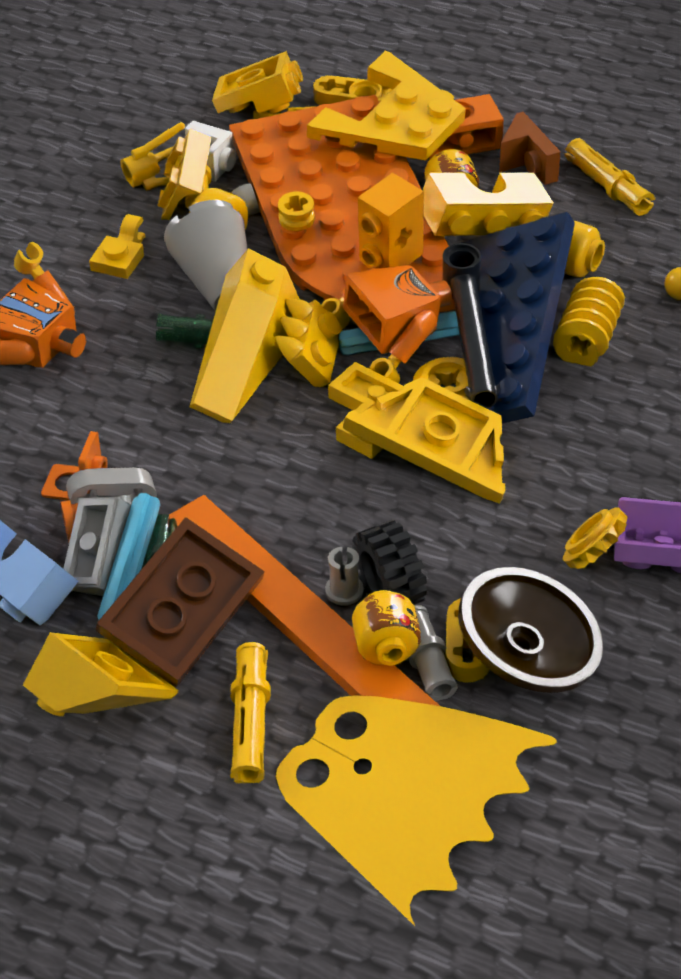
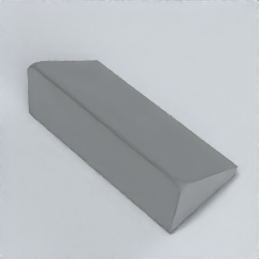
M120 497L79 498L63 568L79 581L71 591L99 596L104 595L131 505Z

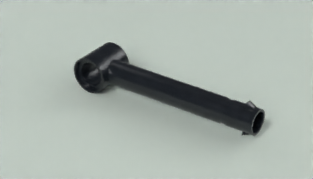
M457 243L447 247L443 252L442 280L449 284L452 299L454 300L468 378V387L465 389V395L472 402L485 408H490L498 400L500 384L495 385L478 294L480 291L481 253L473 245Z

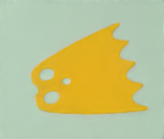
M345 696L337 698L327 705L316 719L314 736L306 744L292 748L278 766L276 778L286 802L415 926L410 912V903L414 895L420 891H455L457 889V882L448 862L449 853L452 848L466 841L488 842L494 838V834L484 818L483 810L486 802L497 795L529 791V785L516 765L517 756L529 748L554 745L557 743V740L550 735L521 726L447 707L378 696ZM356 712L364 716L367 721V729L364 734L351 740L339 737L334 727L336 720L342 714ZM318 759L326 763L329 768L327 780L317 787L308 788L302 786L296 778L298 767L307 760ZM359 759L369 760L372 763L371 770L367 774L356 773L353 767L356 761Z

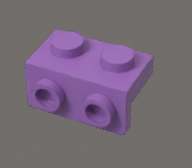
M621 497L618 500V507L628 518L625 531L618 537V541L614 543V561L623 562L625 566L635 569H646L651 567V565L671 566L672 570L681 573V503Z

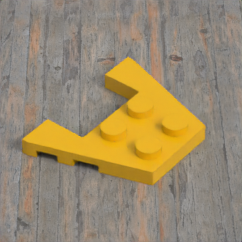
M384 51L368 67L367 80L389 88L392 91L362 121L355 120L325 107L307 124L306 137L321 141L322 135L340 138L339 145L354 147L358 142L377 145V152L426 161L464 122L466 108L392 53Z

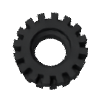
M390 520L355 534L356 536H353L352 541L355 545L352 546V549L357 551L360 561L358 565L361 573L359 579L362 583H365V591L368 595L375 591L387 590L408 597L413 605L425 600L424 596L427 595V588L424 584H427V579L421 572L424 566L422 560H418L416 556L418 552L416 545H411L410 534L408 531L403 532L402 524L396 523L395 520Z

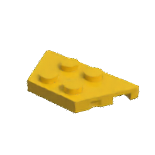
M423 377L404 385V388L400 391L389 392L377 398L375 406L361 413L352 410L346 415L343 429L484 499L499 504L502 501L506 488L505 483H502L504 453L503 446L500 443L502 435L501 415Z

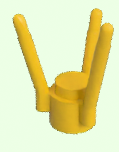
M183 122L166 130L147 144L131 150V156L121 159L120 163L124 177L132 188L143 185L147 191L168 184L169 177L156 178L155 175L160 174L158 162L168 158L174 146L156 154H153L151 151L185 128Z

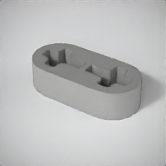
M143 468L84 469L74 473L66 484L71 504L78 503L79 498L120 497L126 503L132 505L133 499L140 493H147L157 498L152 476Z

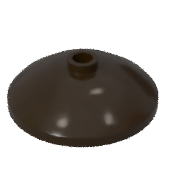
M516 567L492 569L472 580L460 600L458 619L467 645L487 669L510 684L537 692H565L585 683L600 663L603 653V640L595 617L574 592L549 576Z

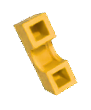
M429 173L422 190L424 191V218L435 236L491 234L508 227H515L548 217L553 206V201L535 173H499L492 193L475 187L465 173Z

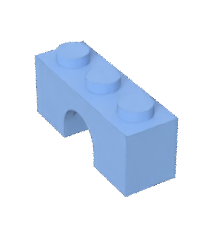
M0 520V595L3 597L0 601V608L20 623L28 616L38 625H42L51 617L79 581L26 539L10 557L2 560L4 550L17 533Z

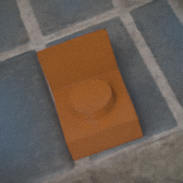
M524 111L517 113L500 145L499 172L525 165L527 171L535 173L544 185L557 182L559 180L560 150Z

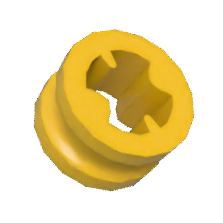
M296 191L289 192L279 199L278 216L279 223L283 228L291 231H301L309 228L314 223V200L310 195Z

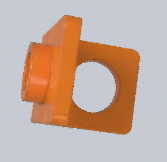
M90 431L78 460L79 467L54 464L41 491L42 497L69 500L67 491L59 490L55 485L60 477L73 475L84 469L108 468L107 458L101 456L98 432Z

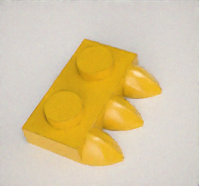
M286 298L285 302L293 317L280 318L289 337L276 336L277 345L288 362L314 387H323L331 381L339 345L338 334H340L343 327L336 316L327 311L316 299L309 303L301 299Z

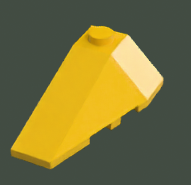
M248 248L226 274L190 408L222 423H231L283 354L277 345L275 337L289 336L280 318L293 317L285 299H299L285 266Z

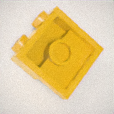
M287 51L219 77L212 102L217 113L229 110L230 113L239 112L248 107L250 101H253L258 114L269 111L271 114L280 112L290 105L289 102L293 101L294 95L301 93L299 85L303 81L301 69L296 60L290 61Z

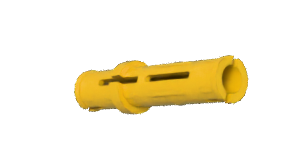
M576 138L567 145L565 150L569 153H564L565 158L603 186L611 199L622 201L638 216H643L652 209L654 203L651 201L655 200L654 195L641 187L636 182L634 175L627 170L618 169L581 138Z
M256 642L244 643L236 649V679L232 682L230 688V698L235 703L233 755L230 777L234 778L236 783H260L264 779L265 707L270 700L271 686L266 681L268 650H265L264 645Z

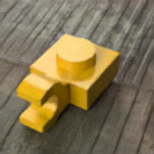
M130 214L124 217L118 238L106 236L90 258L91 271L124 279L129 278L144 257V248L141 242L146 236L145 233L138 232L143 222V217Z

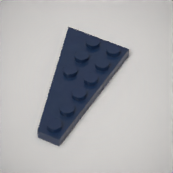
M568 212L543 217L533 222L508 227L498 232L461 242L475 246L481 253L480 291L478 294L495 385L500 384V392L496 404L487 409L501 415L502 424L534 417L575 226V222Z

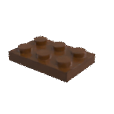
M185 517L97 622L96 631L167 682L177 687L262 581L265 571Z

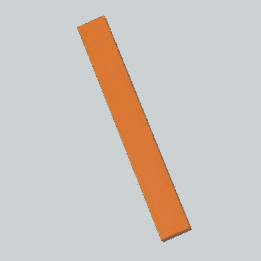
M205 495L167 515V525L172 531L187 517L265 571L262 581L247 600L350 696H378L440 706L395 665H378L365 660L357 649L353 627Z

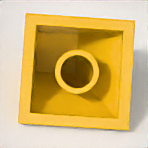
M52 632L49 633L23 683L25 688L38 697L37 704L43 710L56 716H64L65 713L86 714L172 699L179 691L108 639Z

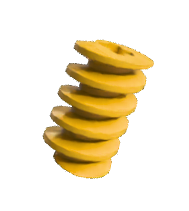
M602 277L584 278L573 288L553 339L556 354L563 361L591 367L598 361L599 356L603 355L608 349L609 341L613 336V330L616 328L617 320L620 317L621 309L625 302L624 293L615 282Z

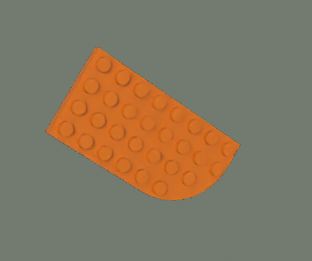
M376 94L360 96L355 99L331 104H322L317 107L293 112L288 111L259 119H249L229 125L230 132L233 133V145L247 180L252 185L260 213L281 264L286 267L291 280L303 291L309 289L311 292L324 298V301L329 298L340 299L342 297L341 292L345 289L347 273L368 269L359 260L358 197L391 173L398 175L421 189L407 158L404 156L377 152V145L358 142L354 147L339 145L340 138L322 135L321 141L306 137L307 124L325 107L355 120L362 121L379 104ZM289 192H304L314 200L315 220L305 230H287L279 223L278 201ZM424 216L423 255L408 266L414 267L426 282L430 284L442 280L443 252L449 245L444 236H435ZM452 299L449 305L440 307L439 312L454 310V300Z

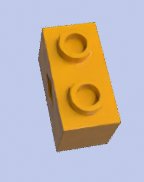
M391 173L358 197L359 260L365 266L380 269L411 264L423 255L424 191L398 175Z

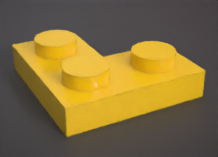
M354 362L328 385V397L351 410L361 413L375 406L377 398L389 392L400 391L404 386ZM344 420L336 426L337 441L371 459L383 449L343 429Z

